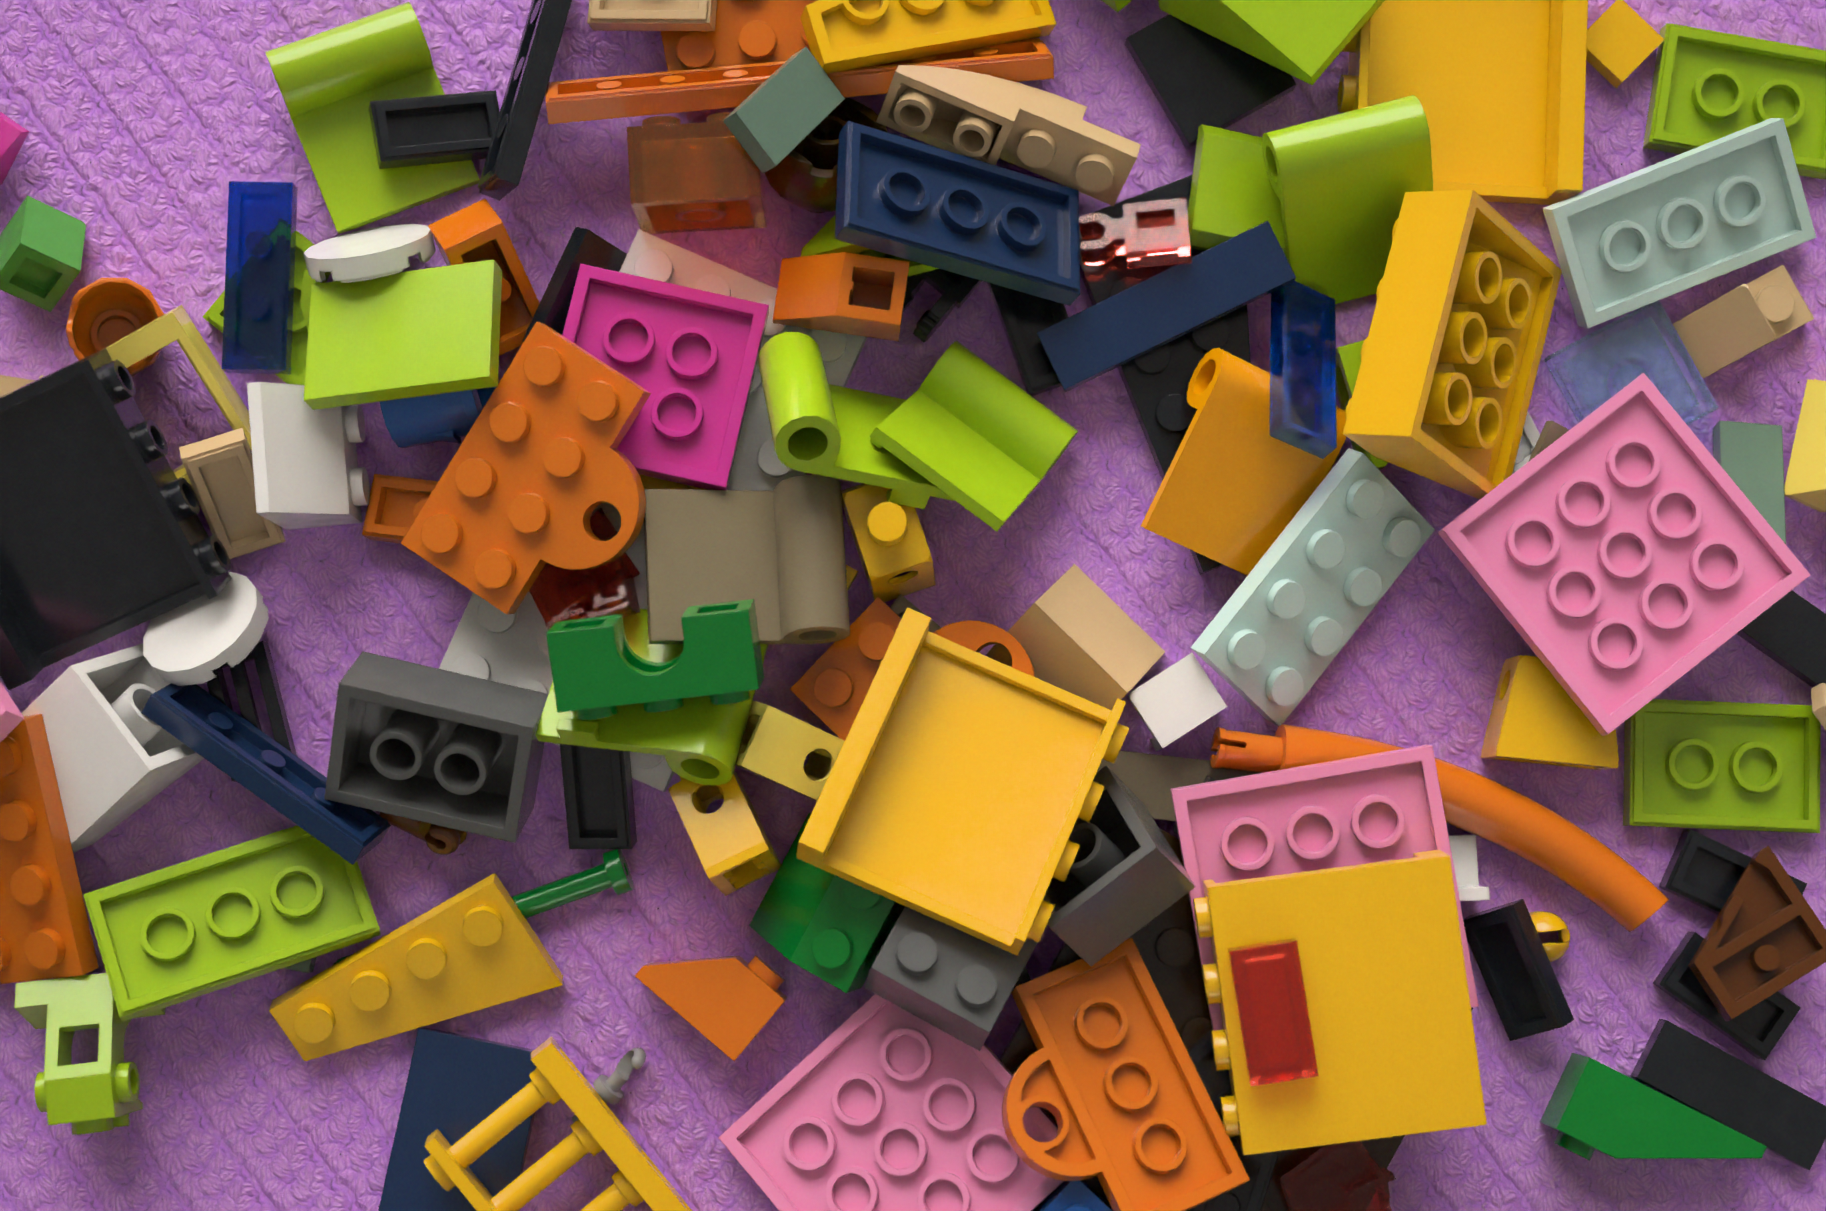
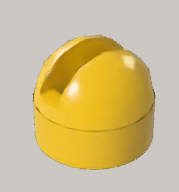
M1530 912L1529 914L1537 933L1558 931V942L1542 943L1549 961L1558 960L1569 947L1570 933L1566 923L1558 915L1551 912Z

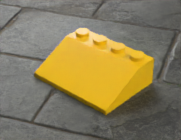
M1474 190L1405 192L1399 218L1396 219L1393 225L1392 245L1384 276L1377 286V303L1369 334L1361 348V364L1354 392L1346 406V422L1343 434L1376 458L1480 500L1513 473L1562 271Z

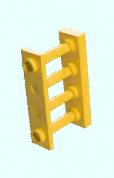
M552 1036L531 1052V1061L537 1067L529 1074L531 1082L452 1146L438 1128L427 1137L424 1145L431 1155L423 1161L432 1176L446 1191L457 1186L476 1211H519L590 1152L593 1156H596L602 1150L606 1152L619 1170L611 1176L614 1183L580 1211H621L630 1203L637 1207L643 1201L648 1204L652 1211H692ZM563 1099L578 1118L570 1125L573 1132L493 1197L468 1166L549 1101L552 1105H555L559 1100Z

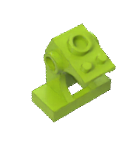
M107 973L16 983L14 1008L35 1029L46 1028L44 1072H39L36 1076L34 1093L39 1111L47 1112L48 1125L71 1123L72 1135L113 1130V1127L129 1126V1113L143 1109V1103L138 1099L140 1081L137 1066L133 1061L124 1062L125 1031L132 1019L124 1022L120 1019ZM165 1008L136 1018L165 1015ZM99 1028L98 1061L72 1064L71 1050L75 1031Z

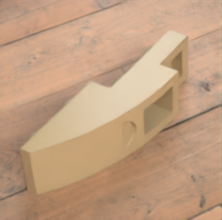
M898 65L876 121L879 124L934 147L996 165L1000 158L1059 184L1079 190L1083 194L1112 206L1117 201L1137 159L1141 146L1139 143L1084 121L1083 118L1087 106L1069 99L991 75L933 66Z

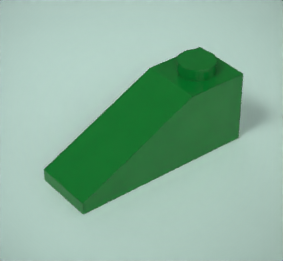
M1576 1053L1571 1054L1540 1120L1541 1123L1558 1131L1554 1140L1556 1145L1589 1161L1595 1150L1615 1159L1762 1158L1767 1146L1590 1057Z

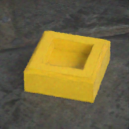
M1616 0L1587 29L1586 61L1617 88L1665 39L1624 0Z

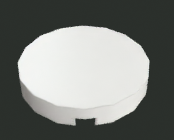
M400 224L368 228L324 240L309 247L304 252L308 274L316 282L326 280L325 272H331L333 281L350 283L403 272L404 268L410 267L408 257L418 254L419 261L425 263L430 260L436 249L432 231L428 226Z
M229 572L232 579L218 596L208 599L205 594L151 619L143 637V655L164 681L179 686L208 682L217 677L212 670L221 667L226 662L231 668L243 661L257 645L269 619L268 607L263 602L264 597L247 576Z

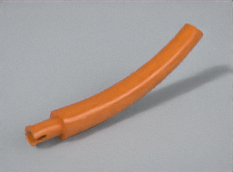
M1281 724L1277 728L1274 736L1226 730L1223 727H1217L1212 737L1210 751L1217 752V755L1212 754L1210 756V764L1214 769L1226 768L1265 773L1405 748L1363 737ZM1435 757L1447 824L1491 841L1541 867L1587 897L1629 932L1645 922L1669 900L1653 883L1622 857L1566 818L1503 784Z

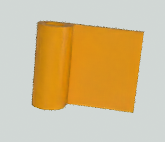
M1213 348L1200 360L1192 374L1187 390V402L1197 411L1141 526L1248 576L1330 472L1346 439V436L1343 434L1346 422L1345 410L1220 348Z

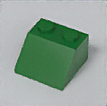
M810 812L749 926L789 961L843 992L849 993L863 987L871 966L905 906L797 859L798 842L812 814Z

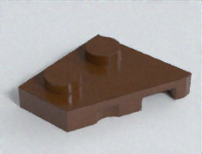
M1769 846L1753 855L1688 965L1725 1022L1732 1020L1826 963V929Z

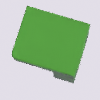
M27 195L0 234V290L51 312L81 271L86 232L85 223Z

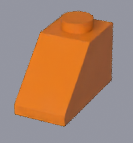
M482 199L428 225L447 266L493 259L502 269L499 356L521 346L524 342L522 340L540 303L502 220L487 200Z
M739 955L648 963L642 966L635 975L638 980L733 1061L737 1059L787 999V996L778 989L785 981L784 978L756 955L749 963Z

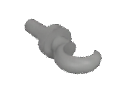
M633 1048L627 1052L619 1061L610 1077L600 1075L594 1081L593 1086L596 1092L606 1104L609 1102L616 1105L624 1097L621 1087L628 1081L633 1068L640 1069L645 1062L646 1053L642 1048ZM576 1115L572 1117L573 1122L578 1119Z

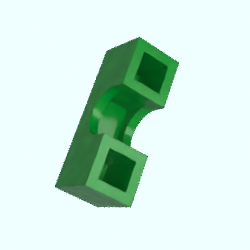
M754 599L688 606L681 616L684 637L682 653L670 661L659 663L650 662L639 657L630 648L625 636L622 614L556 622L546 632L557 713L577 711L578 719L593 720L617 714V706L643 703L645 712H663L683 707V698L709 695L710 703L714 705L733 704L750 699L749 691L759 690L764 679Z

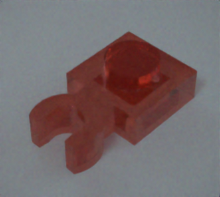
M1186 197L1123 204L1124 218L1112 219L1110 216L1102 213H1088L1079 217L1081 240L1098 238L1095 241L1080 242L1083 265L1101 266L1112 261L1116 256L1126 255L1128 269L1192 263Z

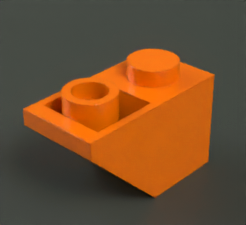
M848 252L783 258L781 261L773 323L899 342L910 262Z

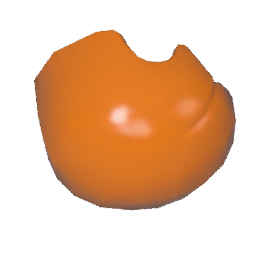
M100 278L79 290L72 298L66 324L68 344L73 349L77 359L81 360L164 315V312L151 291L128 278ZM162 349L128 367L127 370L131 377L155 363Z

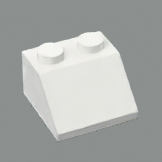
M269 382L247 383L256 513L286 530L362 523L361 506L369 505L370 485L366 468L358 467L356 443L365 441V422L361 405L313 410L304 401L305 385Z

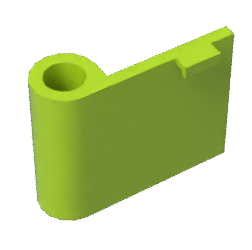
M410 2L265 52L338 235L479 184L480 179L472 160L379 169L368 110L370 101L445 95L433 67L432 57L422 28Z
M1414 95L1263 134L1262 151L1267 175L1281 204L1286 258L1296 276L1295 282L1289 284L1291 309L1294 314L1376 294L1379 281L1384 276L1392 245V229L1396 219L1399 218L1405 192L1433 191L1429 127L1423 107L1419 99Z
M784 332L773 336L764 344L759 352L758 365L774 449L778 459L786 467L800 472L889 488L890 490H887L886 493L887 502H893L898 505L925 509L930 496L955 501L884 447L880 449L870 442L872 439L870 435L874 429L906 399L828 384L819 345L810 336L801 332Z
M956 340L940 357L919 389L874 429L870 435V438H872L870 442L880 449L884 447L998 532L1052 469L1072 442L1078 430Z
M577 603L572 620L622 614L625 636L630 648L639 657L647 661L667 662L678 657L683 651L684 644H649L647 609ZM760 644L763 663L768 644ZM552 681L535 735L539 742L664 755L669 767L680 777L703 785H722L732 779L756 690L749 691L750 699L733 704H711L708 695L683 698L684 706L670 711L645 712L643 703L617 706L618 713L610 717L580 720L577 717V711L557 713Z

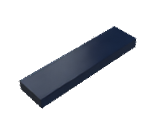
M1266 221L1037 332V336L1064 392H1068L1295 282L1296 276L1269 222Z
M171 683L150 695L141 712L352 865L377 846L391 826L387 820L373 810L324 799L327 777L197 684L179 686Z

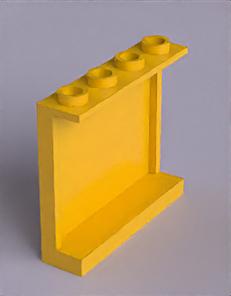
M1385 0L1341 51L1349 52L1348 75L1342 74L1339 80L1337 93L1338 112L1345 113L1411 95L1416 96L1423 107L1429 127L1433 191L1474 190L1486 202L1552 205L1578 195L1583 190L1588 0Z
M907 607L800 837L796 858L1018 956L1026 938L1039 943L1055 905L1044 901L1043 898L1052 877L1063 882L1065 881L1080 845L1068 839L1077 818L1090 822L1105 786L1093 780L1102 759L1114 764L1124 743L1129 727L1118 723L1126 702L1117 698L1112 710H1109L928 631L931 617Z
M1441 850L1413 853V858L1222 883H1215L1213 879L1203 880L1205 897L1193 899L1198 937L1211 938L1214 963L1202 965L1203 980L1208 1005L1220 1004L1223 1026L1221 1030L1211 1031L1212 1046L1217 1071L1229 1070L1232 1096L1220 1097L1222 1119L1226 1135H1229V1137L1238 1136V1142L1243 1155L1487 1125L1450 855Z

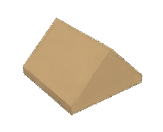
M1075 564L1007 631L1028 653L1036 678L1109 710L1113 708L1117 698L1121 700L1165 653L1143 629ZM995 644L986 654L989 658L1010 667L1012 666L1011 654L1002 645Z

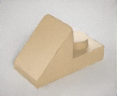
M1781 265L1747 284H1742L1671 324L1668 326V329L1697 380L1700 381L1810 322L1814 317L1785 266Z

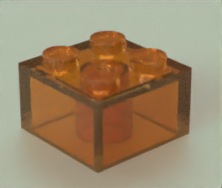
M731 112L709 115L704 123L681 124V120L676 117L655 116L644 119L642 126L627 127L630 200L642 231L649 234L767 227L764 173L760 171L723 122Z

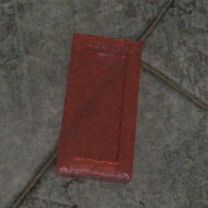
M1291 938L1227 948L1250 1086L1319 1076L1297 940Z

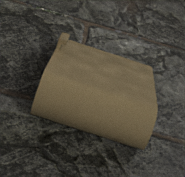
M821 475L791 477L778 483L773 491L644 489L646 496L644 542L649 644H684L681 616L688 606L754 599L760 644H822L839 641L850 636L841 482L838 479Z

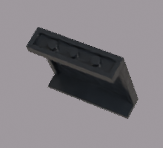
M106 348L0 397V676L8 690L31 681L43 668L198 597L205 594L208 599L218 596L232 579L228 572L231 570V563L225 547L216 536H208L197 516L200 506L194 490L184 478L177 479L165 457L168 454V446L161 430L151 419H144L133 399V396L136 395V388L129 371L119 360L113 361Z

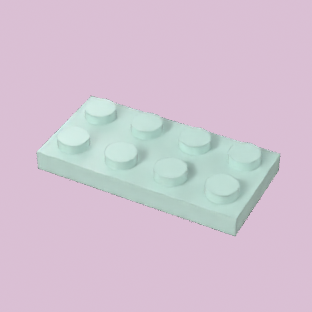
M1770 118L1542 208L1577 324L1587 329L1817 238L1783 118Z
M1348 448L1191 646V649L1266 720L1280 726L1293 712L1435 529L1364 453Z

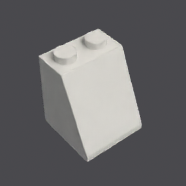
M143 643L69 666L21 713L23 716L42 714L73 852L93 845L204 759L141 713L150 695L171 684L164 681L143 655Z

